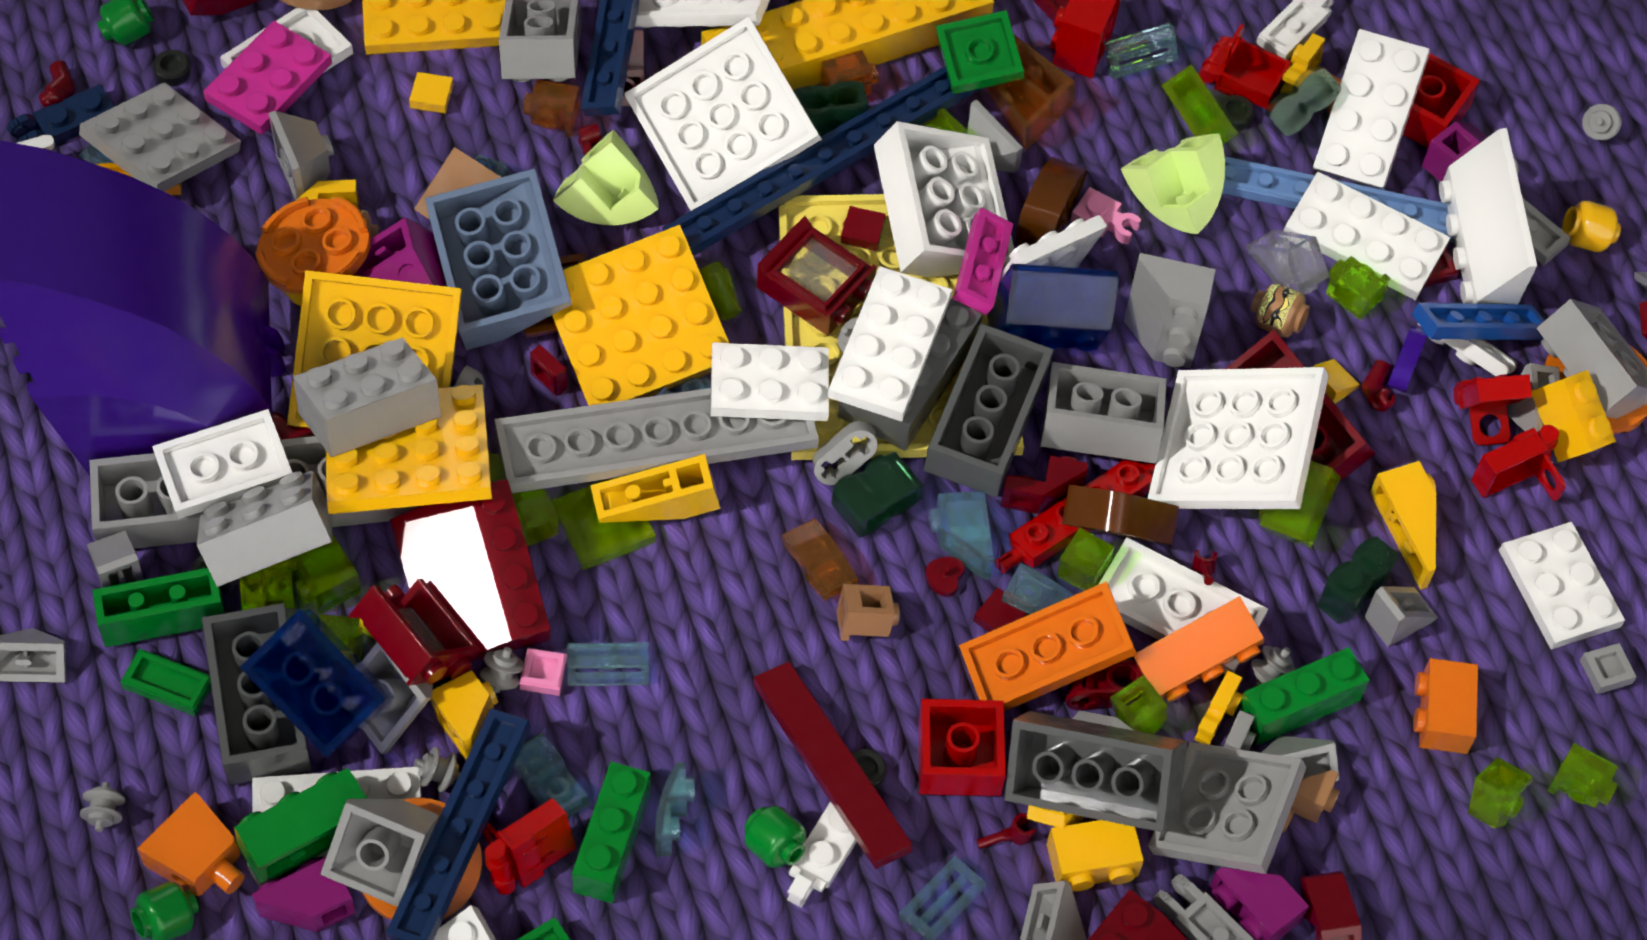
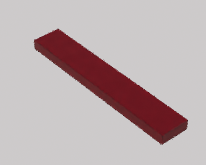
M788 661L754 676V687L874 868L878 869L911 853L913 844L791 663Z

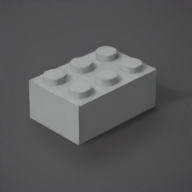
M580 0L505 1L499 35L502 79H512L517 82H526L531 79H549L560 82L568 78H576L582 32Z
M403 337L387 341L374 348L348 355L346 358L320 367H314L309 371L293 376L299 415L331 457L441 417L437 379Z
M1052 362L1045 396L1040 447L1156 464L1164 430L1167 379Z
M312 470L304 474L300 471L293 472L283 477L279 484L266 489L263 486L255 487L245 492L241 499L228 504L225 501H220L207 507L204 513L200 514L197 547L218 587L332 542V514H328L327 499L314 471Z

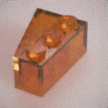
M1014 34L1024 70V79L985 88L1025 150H1027L1075 103V81Z

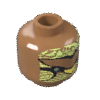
M1273 283L1264 292L1259 290L1256 293L1250 310L1256 313L1255 324L1258 328L1267 332H1271L1274 329L1280 337L1288 338L1294 332L1298 334L1301 332L1308 318L1310 306L1306 305L1305 296L1301 292L1278 283Z

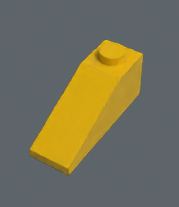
M705 454L590 485L600 523L686 519L721 509L713 476Z
M1420 461L1378 473L1370 494L1421 590L1428 587L1436 570V484L1431 474L1426 473Z

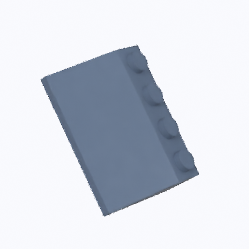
M535 168L424 198L447 287L462 289L458 330L466 350L505 340L572 305Z

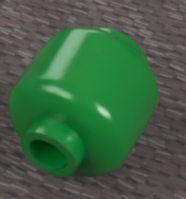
M110 0L101 5L100 15L102 20L98 21L97 25L107 41L114 39L120 46H128L151 32L150 23L155 20L144 0Z
M761 807L754 811L746 821L744 826L745 845L766 866L779 868L786 864L793 865L802 857L805 851L806 830L783 807Z
M165 882L141 892L135 900V907L130 910L133 926L142 940H173L192 930L194 914L198 913L199 908L191 890L187 889L184 891L175 882Z

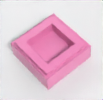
M527 648L524 669L519 683L520 690L560 696L568 662L567 654Z

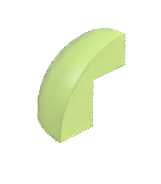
M614 129L582 158V164L573 174L564 179L553 199L560 208L572 216L599 225L633 223L659 209L657 195L649 177L633 152Z
M1220 134L1195 136L1181 140L1180 144L1175 148H1169L1166 151H1159L1158 149L1150 151L1122 167L1123 176L1138 200L1160 221L1179 231L1198 234L1214 215L1223 191L1225 156Z

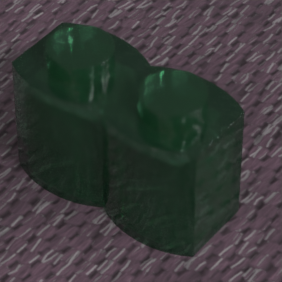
M1320 66L1313 67L1299 76L1292 90L1275 97L1267 106L1264 115L1280 134L1284 136L1295 134L1307 125L1313 112L1320 111L1329 106L1338 97L1342 87L1325 68Z
M842 81L834 83L829 87L808 85L793 90L820 137L868 109L864 85L861 82Z
M896 452L885 456L880 454L867 463L865 471L855 475L847 474L837 481L832 492L831 504L857 536L861 538L874 532L890 518L902 514L922 499L924 485Z
M1378 536L1365 540L1357 547L1350 561L1338 565L1330 573L1317 607L1337 624L1349 621L1360 611L1364 600L1372 598L1377 589L1386 585L1397 561L1398 553Z

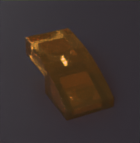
M816 518L781 535L784 547L803 567L805 580L824 601L841 593L843 584H859L858 578L845 556Z

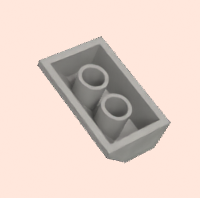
M1144 253L1139 254L1123 322L1154 361L1163 362L1171 367L1182 366L1191 368L1207 313L1216 269Z
M1569 299L1536 328L1544 338L1541 341L1544 349L1552 357H1558L1566 367L1563 369L1566 377L1585 370L1589 371L1607 417L1617 419L1647 405V368L1600 307Z

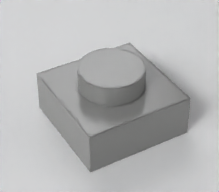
M1620 643L1583 653L1580 658V662L1596 695L1631 685L1637 678Z
M1239 710L1223 747L1249 751L1256 736V733L1249 731L1255 716Z

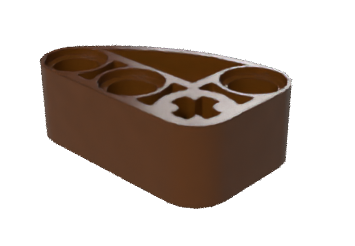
M1051 157L1037 176L1022 208L1016 244L1028 243L1033 245L1050 231L1055 230L1059 233L1064 230L1082 190L1088 169L1055 157Z
M1069 485L1062 524L1173 545L1180 506L1127 493Z

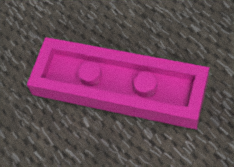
M982 207L974 214L953 295L954 300L984 315L990 312L994 306L1014 223Z

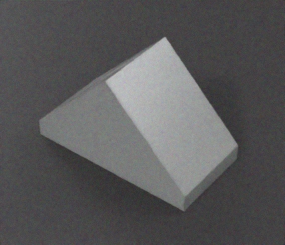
M125 530L86 544L102 588L144 580L139 560Z
M1381 586L1377 589L1365 615L1366 620L1387 647L1424 628L1438 618L1415 587Z

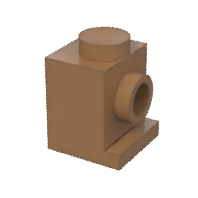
M843 584L836 611L841 641H849L850 635L890 636L892 626L896 627L899 622V604L893 602L890 586Z

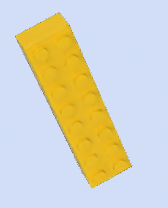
M801 0L766 11L759 26L755 27L793 91H797L938 46L937 25L993 13L994 1ZM718 26L702 31L701 46L732 26Z

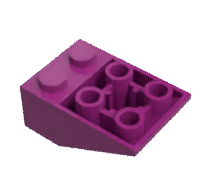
M404 217L371 238L368 255L362 266L353 275L447 286L434 233L407 217Z

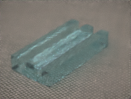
M1170 23L1105 42V49L1109 53L1106 56L1107 63L1111 67L1108 69L1109 76L1113 79L1179 60L1175 27ZM1167 47L1169 49V51L1156 54L1147 58H1143L1137 61H1133L1124 65L1119 64V62L1134 58L1137 56L1141 57L1144 55L1151 54V52L1157 51Z
M648 642L567 643L568 686L649 685ZM600 668L601 670H615L616 668H641V671L576 672V669Z
M954 856L899 912L898 918L904 923L907 921L916 934L920 933L924 936V940H935L985 889L986 882ZM957 870L961 875L918 918L914 913ZM970 881L972 885L930 928L927 924Z

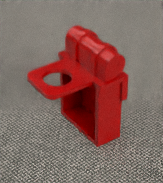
M1241 24L1232 38L1223 36L1219 42L1215 43L1212 53L1202 63L1199 77L1206 83L1216 81L1214 89L1228 96H1244L1251 103L1267 110L1284 82L1282 80L1283 75L1290 68L1292 62L1245 41L1242 38L1245 25Z
M1502 374L1492 378L1475 377L1471 380H1463L1456 383L1453 389L1454 402L1456 405H1459V410L1469 409L1472 439L1479 446L1508 442L1510 439L1507 405L1516 404L1532 397L1529 374L1513 376ZM1488 414L1496 416L1501 424L1499 433L1492 437L1486 436L1480 430V421L1482 417Z
M1544 425L1538 432L1535 428H1531L1514 436L1513 440L1509 441L1506 445L1483 454L1471 479L1482 498L1536 475L1549 497L1553 501L1559 500L1566 486L1563 478L1550 460L1552 450L1555 449L1558 443V429L1552 425ZM1546 469L1552 474L1555 480V489L1551 487V485L1547 481L1545 475Z
M553 798L502 831L499 830L497 832L488 822L482 833L488 844L485 849V864L491 872L490 880L496 891L502 895H508L515 890V880L523 888L527 887L544 876V869L576 849L567 813Z

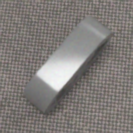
M863 421L852 422L818 449L813 457L814 473L818 481L826 485L839 484L876 453L878 444L876 432L872 425ZM857 437L861 440L866 437L867 444L862 445L858 442L853 445L852 438ZM828 461L833 464L837 461L838 468L835 470L832 467L824 469V462Z

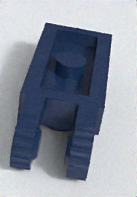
M101 84L68 97L58 104L54 103L32 114H22L8 122L7 130L11 137L19 138L16 143L42 135H51L55 145L79 136L81 123L114 106Z

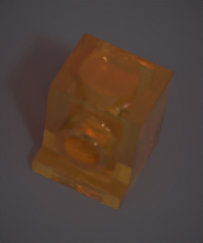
M863 50L822 61L820 84L833 111L840 109V102L858 100L865 95L871 94L872 85L879 82L877 69L873 62L868 63Z
M536 79L533 92L526 93L523 114L531 116V124L546 129L565 130V136L573 137L580 110L579 86Z

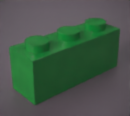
M208 568L92 590L97 626L105 647L203 629L202 617L225 613L221 586H216Z
M1347 647L1244 691L1236 713L1238 715L1239 710L1255 716L1249 731L1256 733L1253 742L1257 746L1359 702L1369 683V678L1350 647Z
M610 762L572 871L573 893L614 903L651 794V772Z
M349 768L338 773L330 772L325 774L312 787L302 792L296 791L285 795L277 805L264 812L257 811L247 815L241 820L239 825L234 827L237 845L261 885L328 850L346 801L348 799H368Z

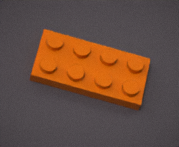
M1107 581L959 645L979 700L1004 701V712L1137 655Z

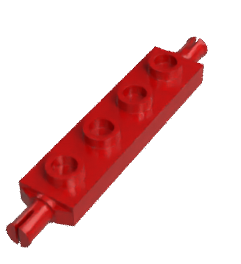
M1125 459L1084 485V487L1143 497L1149 493L1156 464L1148 462L1140 464L1139 462ZM1066 498L1010 533L1009 545L1011 550L996 558L995 565L1003 574L1020 562L1035 568L1091 530L1062 524Z

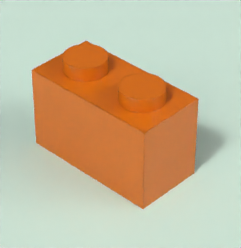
M1430 658L1424 671L1417 673L1414 693L1415 696H1421L1420 708H1416L1414 714L1413 731L1419 732V748L1462 754L1469 752L1476 739L1478 664Z

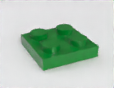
M1007 10L936 26V35L952 94L1024 79V70Z

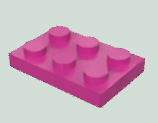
M273 20L203 91L204 99L263 135L271 127L268 113L273 111L285 113L332 64L331 54Z

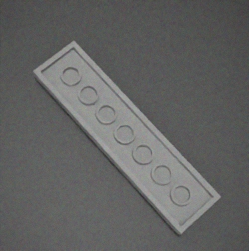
M711 388L494 419L505 479L508 478L512 493L618 478L705 454L708 464L818 448L819 442L816 426L812 420L710 416Z

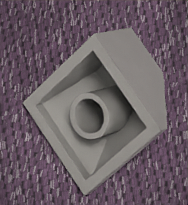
M279 111L269 112L276 156L292 195L296 200L317 181H326L331 172L329 156L334 155L328 135H321L314 121Z
M376 643L338 691L337 696L381 754H387L432 698L433 684L422 683L408 686L406 682L409 678L403 675L382 647Z
M348 799L320 875L398 907L432 835L439 815L402 799Z

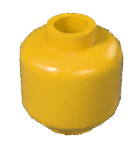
M1581 201L1567 210L1563 218L1562 230L1570 236L1569 244L1571 246L1592 252H1603L1618 240L1621 233V225L1613 208L1591 201Z

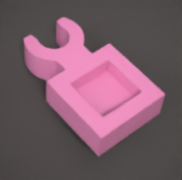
M1090 187L1073 210L1070 220L1074 222L1077 219L1083 218L1086 221L1100 215L1108 226L1101 237L1109 230L1113 233L1115 239L1123 244H1129L1132 237V232L1123 227H1130L1138 231L1141 219L1133 213H1120L1122 203Z

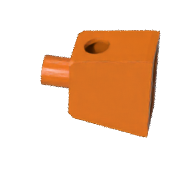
M196 792L137 848L145 867L165 879L177 883L183 889L191 890L195 896L203 895L214 883L227 894H231L240 887L245 878V874L233 865L240 856L236 839Z

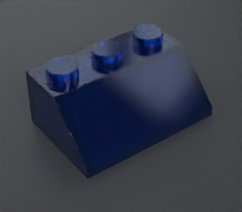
M1011 264L999 283L994 306L987 314L989 326L1051 349L1097 350L1112 329L1120 278L1119 272Z
M310 608L299 609L240 666L242 671L326 758L362 730L395 698Z

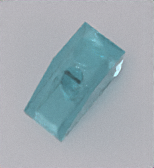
M985 491L939 493L937 495L936 508L929 510L931 533L937 532L939 547L952 557L961 560L964 566L980 578L991 579L994 555Z

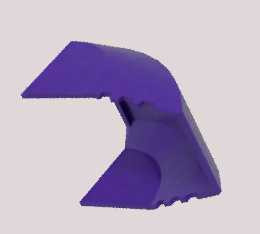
M0 140V316L6 326L0 328V338L4 344L15 343L20 356H14L13 363L19 374L30 373L33 382L27 383V390L31 398L90 476L89 460L154 453L152 448L154 445L267 409L271 413V376L278 377L285 372V362L281 354H284L285 344L278 330L270 327L269 281L253 257L229 233L204 214L162 190L131 176L43 148Z

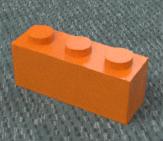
M1239 596L1140 650L1133 657L1156 699L1160 701L1166 697L1168 703L1187 694L1190 691L1187 685L1201 678L1204 683H1207L1225 672L1223 666L1236 658L1241 664L1261 653L1258 646L1264 644V637Z

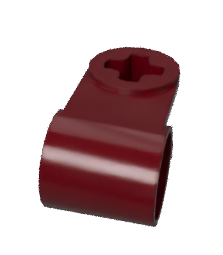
M1131 659L1123 660L1068 684L1069 694L1065 698L1066 705L1070 709L1080 711L1094 708H1128L1135 704L1139 698L1143 673L1135 661ZM1126 680L1130 682L1131 686L1120 687L1115 681Z

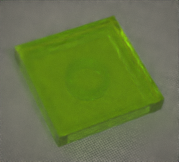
M591 486L552 500V508L583 570L656 542V535L649 521L600 523Z

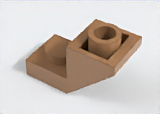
M1329 770L1302 779L1282 831L1283 833L1286 832L1294 813L1314 823H1317L1323 810L1331 813L1340 793V790L1333 787L1339 775L1338 772Z

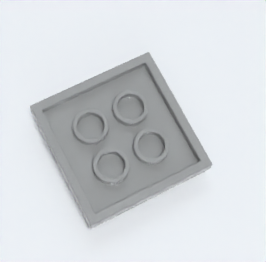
M165 82L81 123L79 136L133 178L162 191H166L240 152L241 145L240 139Z
M1190 742L1186 750L1178 822L1164 832L1154 831L1148 847L1153 855L1266 874L1307 767L1300 758Z

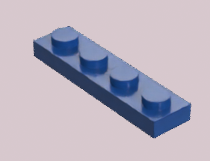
M1418 303L1411 314L1422 327L1423 333L1434 340L1490 339L1494 341H1525L1544 339L1536 328L1545 320L1532 305Z

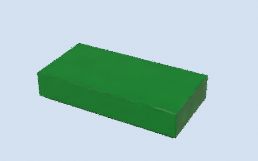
M140 648L120 681L122 688L195 717L212 688L210 675Z

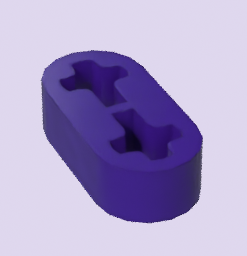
M1410 326L1387 386L1402 392L1406 391L1427 338L1422 329Z

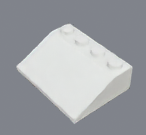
M897 121L874 144L900 272L925 277L958 275L973 217L980 207L1008 220L989 138ZM1011 236L1003 267L1011 260L1009 255L1014 250Z
M1502 128L1451 164L1443 181L1439 182L1440 199L1442 203L1447 202L1449 212L1446 216L1447 232L1449 236H1454L1456 248L1453 250L1454 266L1456 270H1461L1463 282L1460 284V293L1464 304H1518L1537 267L1507 128Z

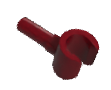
M596 123L583 126L579 130V145L583 149L585 156L602 138Z
M1195 550L1191 568L1193 571L1203 575L1204 584L1211 585L1214 582L1213 573L1218 553L1212 551L1211 558H1203L1199 555V550Z
M1020 813L1015 816L1009 828L978 838L976 843L979 849L1009 840L1014 844L1024 845L1030 841L1036 829L1030 831L1019 829L1018 826H1023L1029 821L1027 813Z

